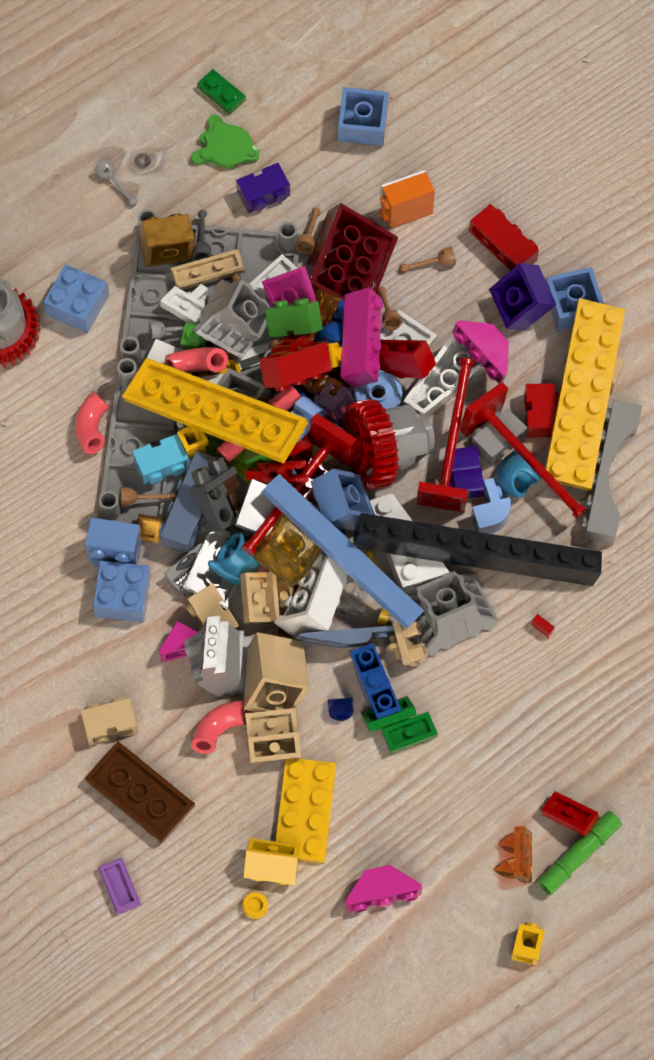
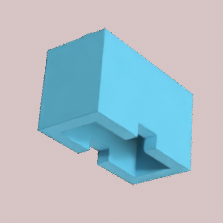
M178 434L160 440V445L154 448L149 444L132 451L133 463L143 485L148 483L156 484L162 481L164 477L170 475L177 476L186 471L189 458Z

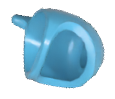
M515 450L502 460L493 475L495 485L500 486L502 493L512 497H524L533 484L542 480ZM514 481L518 482V488H515Z
M241 532L233 534L219 551L216 562L208 561V566L215 573L235 585H241L240 574L258 572L262 560V549L256 548V553L253 556L243 551L241 546L244 544V536Z

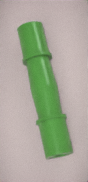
M607 811L594 824L586 837L582 836L559 861L555 860L553 862V865L536 881L539 887L551 896L567 879L572 877L571 874L587 861L600 845H605L606 841L622 826L620 819L611 811Z

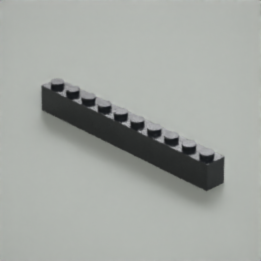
M360 513L354 527L353 544L358 549L588 586H593L601 575L602 552L366 513Z

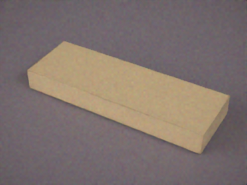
M238 249L170 268L175 286L181 290L228 278L234 274L245 273Z

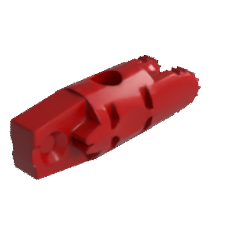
M306 460L285 461L284 464L278 461L260 462L257 467H250L245 471L246 480L251 481L253 479L263 484H269L280 474L288 483L309 482L307 474H292V469L306 467Z

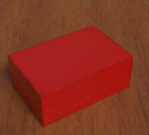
M537 614L532 619L531 625L547 638L553 634L555 627Z

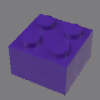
M520 263L489 288L506 329L525 331L556 306V302L539 265Z

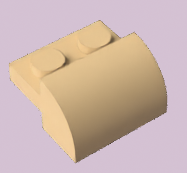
M292 571L240 574L244 623L271 624L276 621L278 615L283 617L287 609L284 605L287 598L294 596Z
M295 708L245 713L250 763L301 758Z

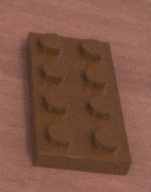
M119 741L84 778L90 786L161 844L195 807L193 801Z

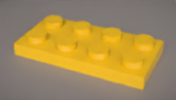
M297 758L286 759L275 842L300 845L299 861L325 864L336 763Z

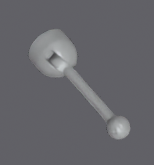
M108 158L101 160L95 166L94 171L103 179L110 178L128 199V204L135 206L137 199L131 197L113 176L115 171L114 165Z
M149 321L148 324L150 340L162 339L166 332L184 330V326L166 327L161 321Z

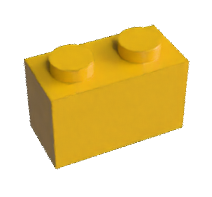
M249 838L243 878H250L254 881H271L280 885H295L300 845Z

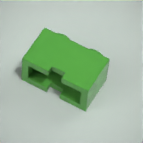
M308 298L294 300V303L288 304V300L273 302L274 306L265 309L270 337L289 335L288 333H295V335L312 334L323 329L318 301L309 302Z

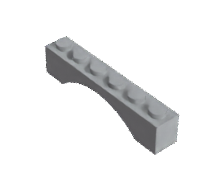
M614 400L612 408L607 407L604 422L609 423L607 430L603 429L600 443L604 444L603 451L598 452L596 465L600 466L598 473L595 472L592 484V487H595L594 495L589 494L586 508L590 509L589 517L584 516L581 529L586 531L584 540L612 546L614 544L620 513L614 505L610 493L609 471L617 453L636 436L642 410L641 405Z

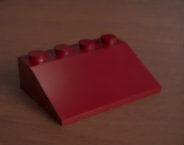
M342 203L328 210L316 239L314 250L306 264V270L316 301L335 307V299L340 298L345 301V294L370 287L377 294L398 237Z

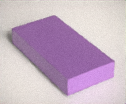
M122 857L98 867L117 916L141 906Z

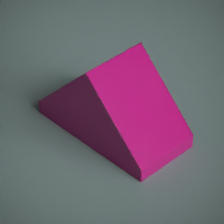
M177 621L159 650L162 663L187 656L184 641L198 632Z

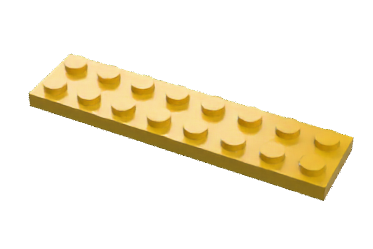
M581 298L578 299L545 468L561 485L590 491L595 474L625 309Z
M149 358L145 359L122 395L123 399L128 403L283 464L308 424L304 417Z

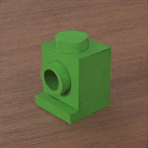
M185 322L180 343L183 350L212 347L213 343L203 339L202 336L192 330L197 324Z

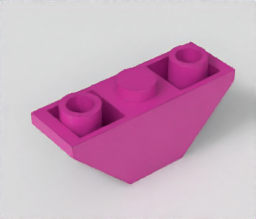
M462 320L456 322L452 333L457 343L467 348L471 358L485 368V372L490 379L496 380L498 384L503 382L508 372L509 341L493 324Z
M391 865L368 869L363 872L345 900L346 912L352 910L353 913H360L366 911L369 906L377 905L378 908L392 905V901L401 899L403 902L414 901L422 894V885Z

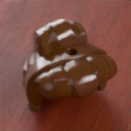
M335 368L323 373L322 378L313 380L308 378L306 379L307 383L301 384L305 391L311 394L309 399L322 408L329 406L337 400L345 388V381L341 378L340 373L335 372Z

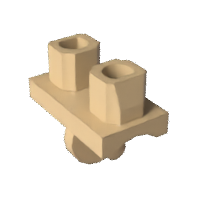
M398 621L393 622L395 635L389 636L391 644L385 647L386 653H393L396 661L402 659L404 666L410 665L412 668L419 666L418 661L428 657L425 644L414 645L412 640L413 637L422 635L420 623L414 621L405 629Z

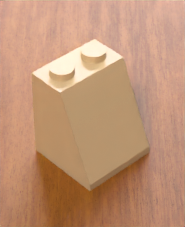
M257 632L247 648L244 710L263 712L289 708L296 709L309 688L303 641Z

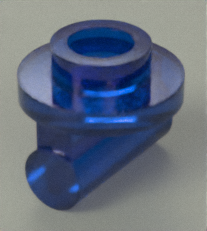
M353 698L328 699L330 717L337 721L349 719L354 712Z

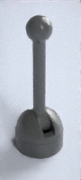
M205 210L198 212V217L200 218V242L193 246L192 257L194 260L211 256L210 245L204 242L205 218L207 217Z

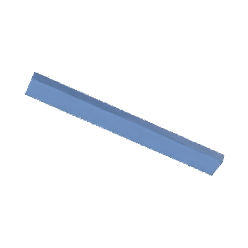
M280 474L261 491L263 495L405 629L422 614L424 610Z

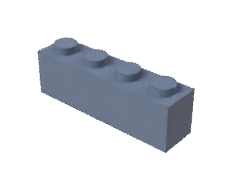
M196 451L193 459L189 458L186 465V476L184 480L181 479L179 481L176 500L171 501L168 508V519L161 524L159 530L163 546L189 553L193 549L205 517L195 501V494H192L189 489L195 484L191 472L200 467H206L208 473L211 474L207 463L215 458L214 456Z

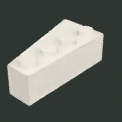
M453 334L434 358L437 365L429 372L427 377L418 380L401 406L411 405L415 408L417 414L424 413L429 417L456 395L461 369L459 365L460 358H472L467 348L457 343ZM474 361L473 367L470 368L468 384L485 371V368L479 362Z
M393 493L369 501L374 515L412 521ZM385 553L397 586L408 596L417 593L416 587L450 573L443 562Z
M317 545L306 563L310 567L299 576L296 582L299 586L293 597L289 596L284 604L287 609L283 617L278 615L275 621L276 625L292 637L300 633L327 631L332 624V618L340 602L343 587L347 583L348 574Z

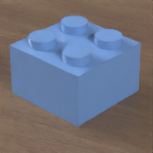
M343 87L338 123V141L383 146L389 92Z
M65 264L43 301L45 314L88 333L109 297L108 283Z
M592 267L546 277L547 285L556 302V306L551 309L557 331L572 328L579 298L604 304Z
M332 469L310 481L313 488L312 494L318 503L320 513L336 528L353 531L360 513L374 515L360 474Z
M91 517L85 542L89 563L99 567L100 561L128 564L139 563L143 544L140 525Z
M100 561L93 604L95 617L144 622L151 580L150 567L147 565Z

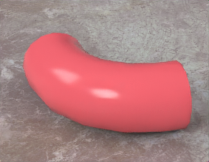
M214 347L188 349L165 356V365L188 374L201 371L221 372L228 364L226 352Z
M94 391L87 396L79 407L75 419V437L87 454H95L104 446L105 438L99 432L98 425L102 416L110 408Z
M239 700L222 704L208 712L196 726L191 740L192 749L201 754L212 753L215 751L217 740L223 732L232 727L246 725L245 713H248V711L243 708L244 701Z

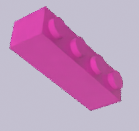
M370 287L345 294L341 378L353 388L377 382L380 370L379 352L381 349L380 330L382 328L381 309L383 308V301Z

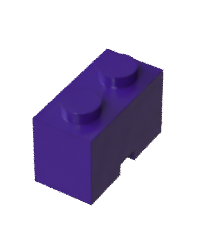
M279 163L261 169L262 174L254 176L252 173L236 180L237 193L248 213L261 211L267 205L282 202L290 196V183Z

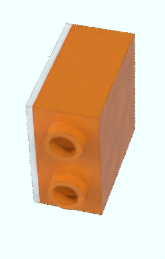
M423 170L382 185L379 213L383 222L387 221L390 229L433 214L435 190L426 171Z

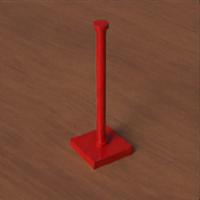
M460 358L459 365L461 369L440 484L419 481L417 505L465 513L468 490L449 487L470 368L474 365V360Z
M503 382L466 407L459 430L465 437L486 422H489L571 509L572 515L576 519L586 511L585 506H580L495 415L497 412L502 411L509 389Z
M316 413L310 422L309 441L320 448V450L301 473L307 474L309 479L328 454L350 467L355 460L357 444L355 437ZM307 482L293 483L292 486L300 492ZM276 506L248 543L244 542L241 546L247 554L253 556L256 553V547L283 514Z

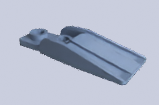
M392 625L300 633L292 639L303 641V643L349 648L368 642L372 635H374V639L388 638L389 633L394 631V627Z

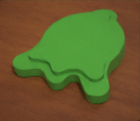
M214 114L208 119L209 129L199 136L200 142L206 146L194 151L191 155V160L195 165L213 163L222 168L234 169L235 165L241 163L243 165L255 163L259 159V150L254 146L246 130L236 125L226 124L220 116Z

